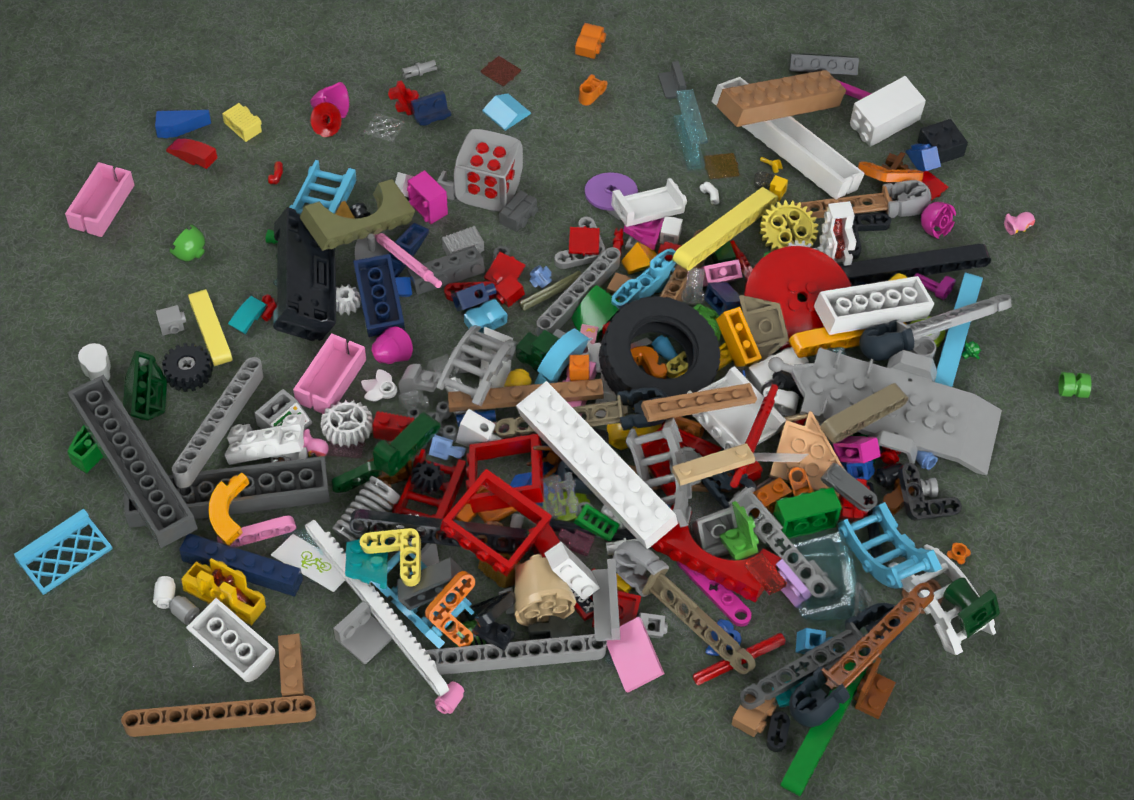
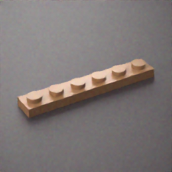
M746 383L647 400L642 402L641 407L647 422L753 404L756 402L757 397L751 384Z

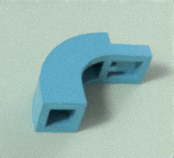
M575 328L564 334L542 360L537 369L539 374L534 384H543L546 381L548 383H557L563 370L570 362V355L583 354L589 338Z

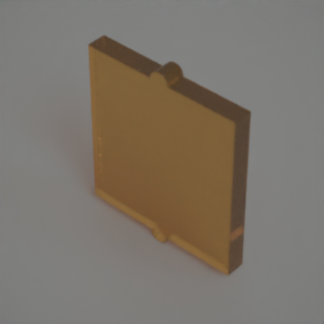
M734 153L704 156L705 170H707L709 179L739 176L738 163L735 160Z

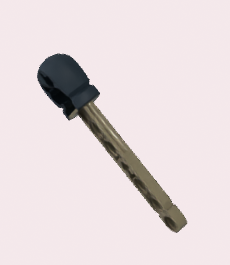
M646 387L633 389L630 393L620 391L617 394L618 400L572 408L578 414H586L585 421L591 427L621 423L625 431L631 430L634 426L638 429L663 423L666 419L647 422L641 404L643 401L669 396L662 389ZM634 404L635 414L637 415L625 416L628 415V407L623 405ZM603 410L606 412V415L603 418H597L595 416L596 412ZM521 416L516 419H501L495 425V431L502 439L513 438L516 435L537 434L530 426L525 430L518 429L520 423L526 422ZM508 425L509 430L506 433L499 432L501 426Z

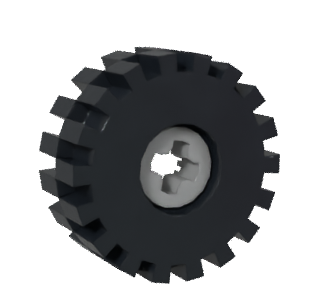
M183 343V347H180L178 344L175 346V350L171 348L169 354H165V360L162 361L167 383L172 388L175 386V389L178 391L183 388V392H188V389L196 391L195 387L202 388L203 382L207 384L209 382L208 378L212 377L213 368L210 356L206 349L203 350V347L200 345L196 347L195 343H191V346Z

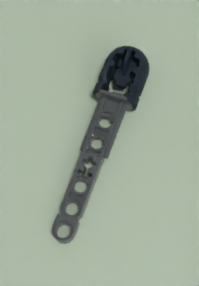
M878 603L858 613L857 617L853 616L845 621L846 631L764 677L757 685L754 683L743 689L740 694L741 706L745 709H754L765 703V700H771L803 682L808 677H812L813 672L818 667L828 670L862 637H865L861 631L859 632L862 627L869 625L866 627L869 633L895 605ZM896 618L889 622V625L892 627L900 624V620ZM901 631L888 645L894 643L897 639H899L903 631ZM877 635V636H876V639H878V638L883 639L884 637H883V635H882V636ZM841 645L844 651L837 653L833 650V646ZM869 648L860 650L863 656H867L871 651ZM817 655H824L827 660L819 663L815 657ZM800 666L803 668L807 667V671L805 672L803 669L799 671ZM787 674L791 677V681L784 683L780 680V676ZM769 684L774 690L766 693L762 690V686ZM751 694L755 696L756 700L748 703L744 700V696Z

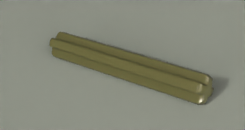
M577 271L526 297L519 302L520 307L525 311L568 289L582 273Z

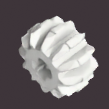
M342 284L340 288L336 287V312L339 311L340 315L346 312L348 316L350 311L356 313V308H360L361 300L356 287L351 288L350 284L347 287H344Z

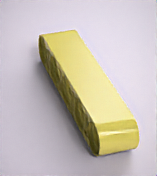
M207 290L188 294L191 307L214 367L233 361Z

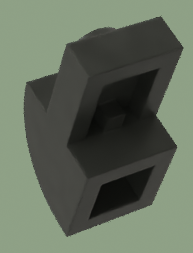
M549 615V623L535 622L534 624H529V640L572 636L568 623L557 616Z

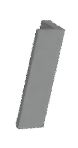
M607 559L608 569L592 570L600 589L593 593L596 641L620 640L615 559Z

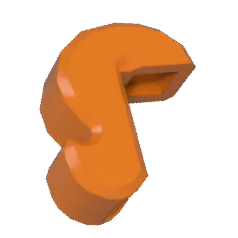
M638 346L631 349L634 361L638 366L642 365L647 374L656 378L667 379V366L665 363L658 364L659 356L657 351L648 346Z

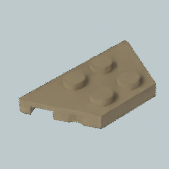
M740 295L739 299L743 315L762 357L757 362L759 363L789 341L781 305L776 302Z

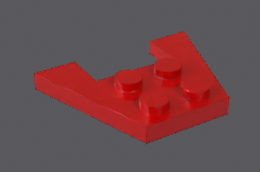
M664 424L657 431H661ZM679 429L683 441L679 442L681 448L691 447L695 449L696 453H700L702 457L720 452L722 449L717 445ZM665 438L642 445L645 458L666 453L670 450ZM670 460L648 465L655 478L671 474ZM675 481L660 485L666 496L675 494Z

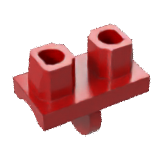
M397 81L396 87L389 89L388 96L390 100H399L395 104L398 112L405 111L407 115H412L411 101L418 99L419 93L416 90L411 91L410 88L407 89L402 81Z

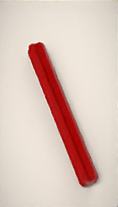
M778 633L745 650L755 659L784 645L786 640L782 633ZM745 659L741 660V664L747 663ZM722 660L694 673L692 678L696 685H700L734 668L730 665L729 661Z

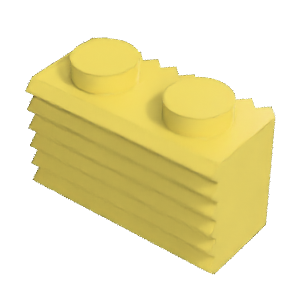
M240 103L222 113L224 123L245 142L262 132L260 118L253 116L246 106L243 107Z

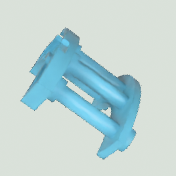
M885 502L872 508V515L850 524L848 519L837 523L840 536L846 539L851 550L861 562L865 572H869L875 579L887 587L901 588L903 587L902 579L922 570L925 572H936L942 569L934 550L915 548V543L906 534L901 535L896 529L898 524ZM874 522L879 523L884 530V534L861 544L854 531ZM886 541L892 542L896 548L877 558H873L867 551ZM899 556L907 559L891 568L882 565Z
M400 551L387 562V574L400 561ZM414 553L408 554L411 558H416ZM421 561V570L427 568ZM371 581L387 598L390 595L394 598L391 602L433 644L440 648L445 643L440 638L443 635L442 631L435 626L430 628L433 624L427 617L423 616L420 618L416 614L418 607L408 610L398 600V585L396 587L393 586L391 589L388 586L387 589H382L380 584ZM449 593L446 596V602H451L455 594ZM465 597L451 614L456 618L466 609L472 615L474 613L470 608L472 603ZM434 611L433 614L437 616L439 613ZM452 621L446 623L445 629Z

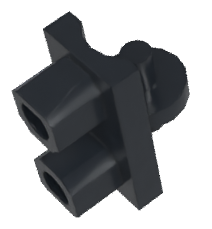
M495 621L481 628L477 623L472 630V634L487 641L486 644H493L504 651L515 637V632L511 630L510 626L505 623L499 624Z

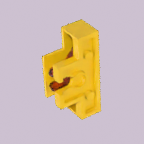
M211 558L209 560L210 566L195 562L181 579L183 590L209 604L217 598L243 622L252 626L266 608L263 594L247 588L246 576L239 570L227 567L221 561Z

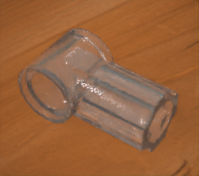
M692 268L688 271L686 288L681 294L684 303L697 305L704 302L705 293L702 290L704 269Z

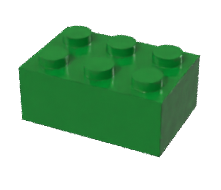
M833 487L828 489L821 488L815 492L801 493L791 498H781L776 501L773 516L782 525L783 529L781 531L788 539L835 528L842 506Z

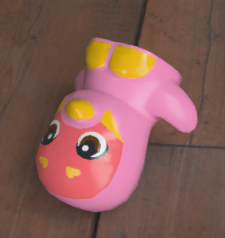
M1030 212L1020 213L1017 217L1006 214L1004 226L1010 235L1016 234L1018 231L1025 232L1027 228L1034 225L1035 218Z
M309 429L304 430L303 447L307 448L309 457L326 456L329 450L327 442L323 439L313 438L310 435Z

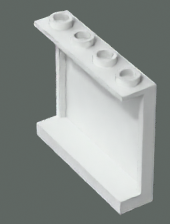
M734 366L729 369L724 378L698 392L750 382ZM752 384L751 386L757 397L755 403L692 414L724 450L745 444L764 399V396ZM774 407L771 410L758 444L779 433L786 422V419Z

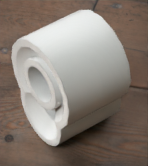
M95 343L84 346L80 350L78 358L85 376L93 380L104 375L108 381L110 379L111 364L105 347Z

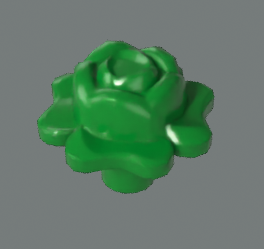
M965 340V351L961 354L964 359H967L969 356L980 359L978 355L981 352L979 345L974 341L968 343Z

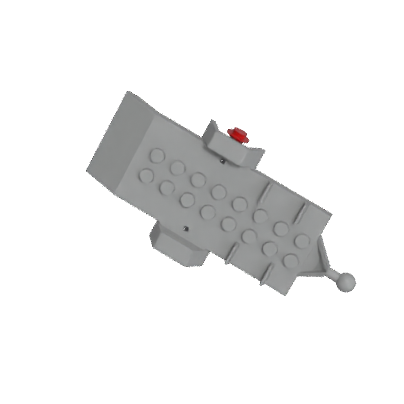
M819 348L814 363L794 364L793 366L784 363L779 357H773L769 360L768 367L771 371L779 372L783 370L791 373L804 397L800 415L808 414L811 411L816 420L822 422L881 389L896 383L908 396L906 404L857 431L869 435V437H877L879 446H882L883 452L880 454V458L883 462L887 464L896 463L899 461L897 455L903 452L907 454L909 462L915 464L917 452L926 451L933 453L935 456L958 462L975 473L988 474L1002 410L976 394L936 383L937 370L932 358L902 350L889 358L886 368L872 364L873 359L866 362L842 355V350L836 353Z

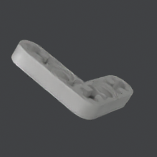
M583 217L578 222V227L586 226L584 224H587L589 228H597L594 220L590 217ZM600 235L599 255L588 256V254H585L583 259H577L575 257L577 254H569V250L560 251L555 255V266L559 269H567L593 263L605 251Z

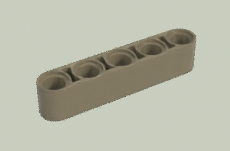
M893 383L828 418L822 423L820 429L832 443H837L901 408L908 401V396L896 383Z

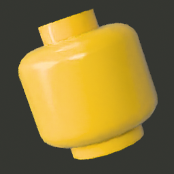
M515 369L509 372L504 387L531 385L532 380L527 371Z

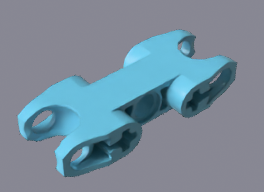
M667 249L650 261V267L636 279L626 281L613 294L611 304L621 309L634 300L650 297L654 293L663 291L671 277L669 275L670 271L674 272V265L676 264L673 260L670 262L666 261L664 257L667 255L674 256L676 251Z

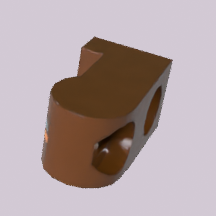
M899 478L895 481L893 492L885 495L882 503H886L892 516L904 507ZM909 487L908 492L911 496H913L915 492V489L913 487Z

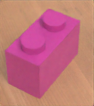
M848 436L837 443H833L835 454L840 462L866 463L881 456L877 437Z

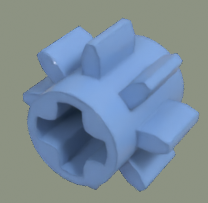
M540 265L535 267L530 272L531 284L534 287L539 285L541 288H544L551 282L550 276L552 272L547 266L544 268Z

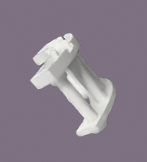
M928 544L924 545V549L934 550L942 569L936 572H926L920 576L913 574L901 580L902 588L909 593L916 585L925 583L945 573L952 581L966 578L971 588L978 595L962 571L938 548ZM892 562L888 564V567L891 568L899 563ZM948 584L934 592L933 601L923 610L927 615L931 613L937 624L934 627L945 651L957 655L963 652L960 644L967 637L962 631L955 633L950 622L961 611L956 607L948 612L943 611L938 603V599L943 597L946 588L950 585ZM921 590L918 596L924 598L930 592L928 590ZM994 619L978 631L982 630L992 635L996 634Z

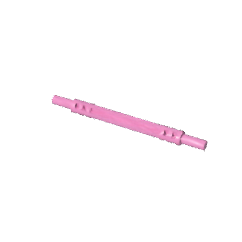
M374 234L377 243L422 279L432 283L437 288L441 287L442 282L434 276L433 272L385 234Z

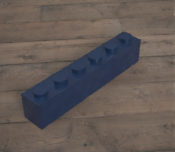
M190 533L187 534L179 549L183 562L189 564L198 562L202 565L210 566L209 560L212 558L225 563L227 567L233 570L241 571L246 576V582L294 597L303 581L301 568Z

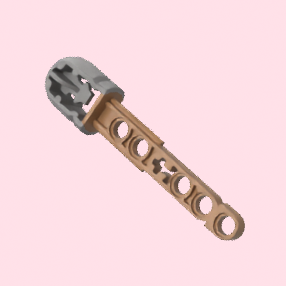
M910 180L896 182L894 185L891 183L883 184L882 193L800 202V208L803 209L807 206L806 212H810L811 208H818L819 211L813 212L811 217H816L817 219L824 218L828 204L850 201L854 205L852 207L854 214L885 210V213L891 218H895L897 215L900 217L915 216L921 214L930 205L931 192L923 182ZM868 201V202H871L872 204H871V205H864L863 202ZM790 216L792 220H798L795 216Z

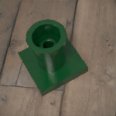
M959 578L953 581L943 594L944 599L961 611L957 615L962 633L967 638L1000 614L996 594L990 589L979 597L971 588L966 578Z

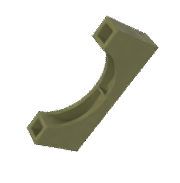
M391 179L378 183L373 193L378 208L374 214L368 217L345 218L332 213L319 201L304 206L300 219L323 251L334 249L342 244H349L357 239H364L369 234L377 235L384 230H392L397 226L407 225L412 221L415 210L394 180Z

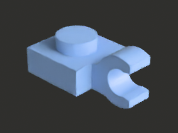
M435 435L432 438L429 455L448 460L450 455L461 459L462 456H465L466 448L452 446L453 440Z

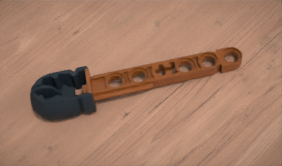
M920 583L908 593V597L903 598L828 671L823 667H818L813 672V677H808L793 692L789 701L790 714L799 724L805 727H816L823 724L839 709V703L843 704L850 698L846 688L919 615L921 608L925 609L933 601L934 592L930 584ZM921 590H928L930 592L927 597L921 598L918 596ZM908 604L915 606V609L911 612L904 611V607ZM892 619H899L900 624L898 626L892 627L889 625ZM877 635H879V636H882V635H883L884 638H883V639H880V638L876 639V636H877ZM863 648L871 649L867 656H861L859 654L860 650ZM849 662L856 664L855 668L851 671L844 669L845 665ZM825 682H827L826 685L832 690L828 697L820 689Z

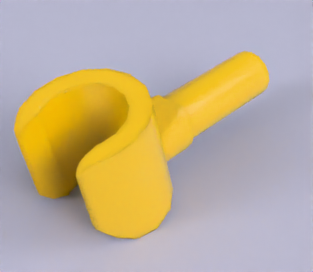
M764 157L760 158V161L772 167L774 173H778V169H783L779 159L772 161Z

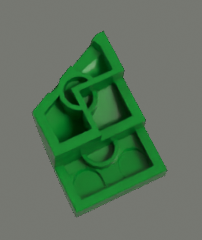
M598 285L592 288L584 297L571 317L574 326H576L579 332L581 331L582 324L598 327L595 343L603 332V325L610 322L620 310L611 304L612 296Z

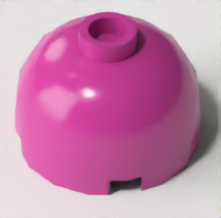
M933 202L928 205L921 215V225L924 231L937 239H940L939 236L942 233L943 237L946 236L955 221H952L953 215L956 216L955 208L944 202ZM937 226L940 228V231H935L933 228Z

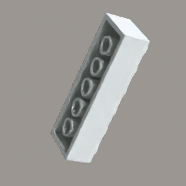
M916 276L822 291L818 295L814 308L828 334L831 335L867 329L884 323L889 325V322L899 320L903 323L926 319L934 306V302L920 278Z

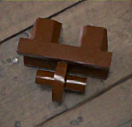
M900 152L898 156L889 153L885 164L891 167L884 164L881 166L888 170L909 169L907 164L903 165L902 160L905 157L903 152Z

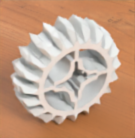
M345 399L344 403L338 401L337 405L331 404V409H325V414H322L321 417L323 435L326 436L327 441H332L333 445L339 443L340 447L347 445L349 448L350 444H354L357 447L358 442L364 443L365 438H369L373 430L371 411H368L367 406H362L361 402L355 404L354 400L349 403Z

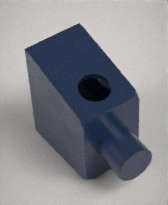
M480 283L453 293L451 297L458 312L488 301L489 296L496 294L497 291L493 283L485 286L484 283ZM475 292H478V298L475 296Z

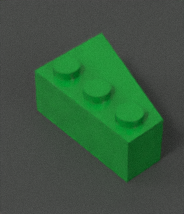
M83 424L67 452L72 465L87 474L104 456Z

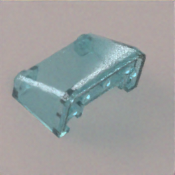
M837 532L795 543V547L808 562L814 560L823 572H827L828 578L838 588V591L831 597L816 598L812 595L807 600L802 601V606H799L801 617L807 621L847 620L853 616L857 617L855 610L857 613H860L861 610L855 607V602L860 608L861 603L859 602L860 597L857 601L855 596L857 595L856 585L858 586L854 558L849 544L841 533ZM792 553L794 563L799 559L797 553ZM804 568L802 570V578L808 579L811 575ZM815 585V593L822 594L824 591L821 587Z

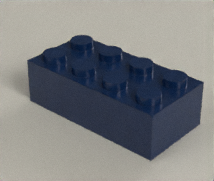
M390 254L354 260V269L368 337L381 335L385 329L394 326L405 330Z

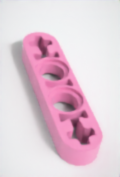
M283 516L242 527L243 533L230 546L235 548L293 532L296 529L294 518L292 516ZM217 537V542L224 544V543L219 539V537Z

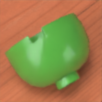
M190 225L192 228L190 230L186 228L173 243L176 246L174 250L170 249V253L179 260L191 261L195 257L199 259L205 252L203 249L205 237L194 225Z

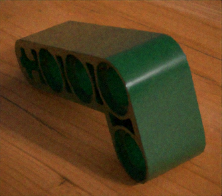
M422 412L390 444L385 440L378 442L373 450L374 465L388 476H394L436 435L441 426L440 422L427 413Z

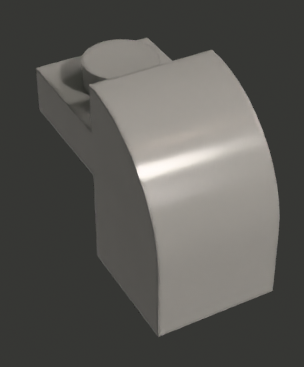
M421 364L409 365L399 382L400 394L419 398L422 390L434 392L437 386L435 381L439 373L422 370Z

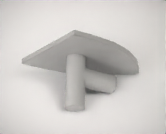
M369 234L364 239H358L355 245L356 260L390 253L377 243L374 234Z

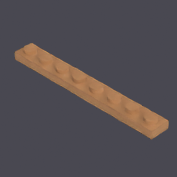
M602 379L549 383L566 402L604 399ZM542 384L490 388L482 407L472 403L473 399L466 393L461 391L448 392L449 412L467 411L468 409L481 410L515 407Z

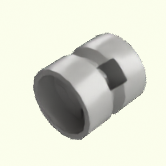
M921 337L914 340V349L910 350V352L933 359L936 352V344L931 338Z

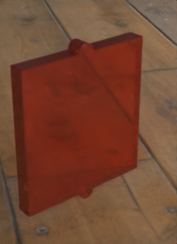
M500 56L492 62H488V65L481 70L482 74L501 86L506 85L510 80H514V77L521 72L520 68Z

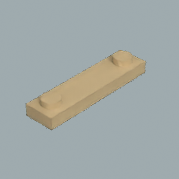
M745 443L672 466V472L681 486L754 463L755 456L748 444Z

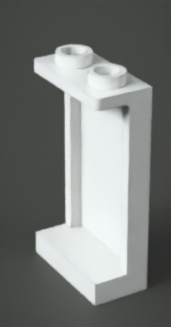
M669 178L665 187L623 196L620 190H615L612 193L611 205L625 226L628 227L665 218V216L669 217L684 213L687 199L679 190L678 185Z

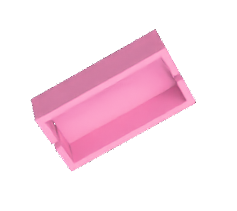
M98 162L65 213L69 228L82 232L87 230L89 234L102 237L134 187L131 171L116 167L114 172L113 166Z
M331 333L293 389L295 399L299 404L310 409L313 406L315 411L325 414V409H331V404L337 405V402L340 401L366 361L365 347L349 341L347 348L346 339Z

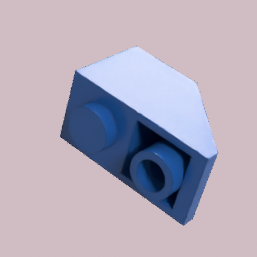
M919 143L912 145L911 149L905 150L917 170L928 171L941 167L937 146Z

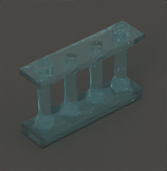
M693 89L676 91L681 115H674L673 120L687 170L704 169L705 162L700 144L708 143L694 91Z

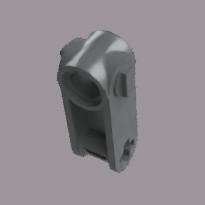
M832 463L821 477V481L829 488L833 487L837 493L859 510L867 512L876 506L878 499L875 493L851 476L840 465ZM866 498L870 499L868 505L864 504V499Z

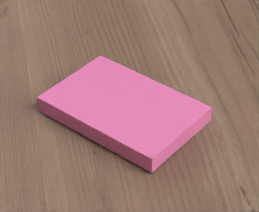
M640 617L620 626V640H606L608 650L626 692H630L664 674Z

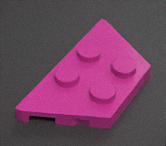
M664 218L628 227L624 225V232L648 248L655 250Z

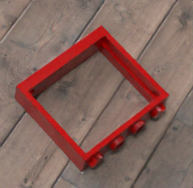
M531 434L469 445V453L466 454L469 465L466 467L467 477L469 478V480H466L467 491L477 480L479 460L531 452L532 485L515 487L514 489L534 503L544 502L543 450L533 449L534 446H542L539 435ZM476 492L467 503L471 505L473 513L511 507L492 492L479 494Z
M485 469L442 520L440 529L447 534V537L459 542L462 548L473 552L480 561L491 565L495 572L499 571L507 577L549 525L552 515L488 469ZM481 486L488 489L537 525L509 560L453 521Z

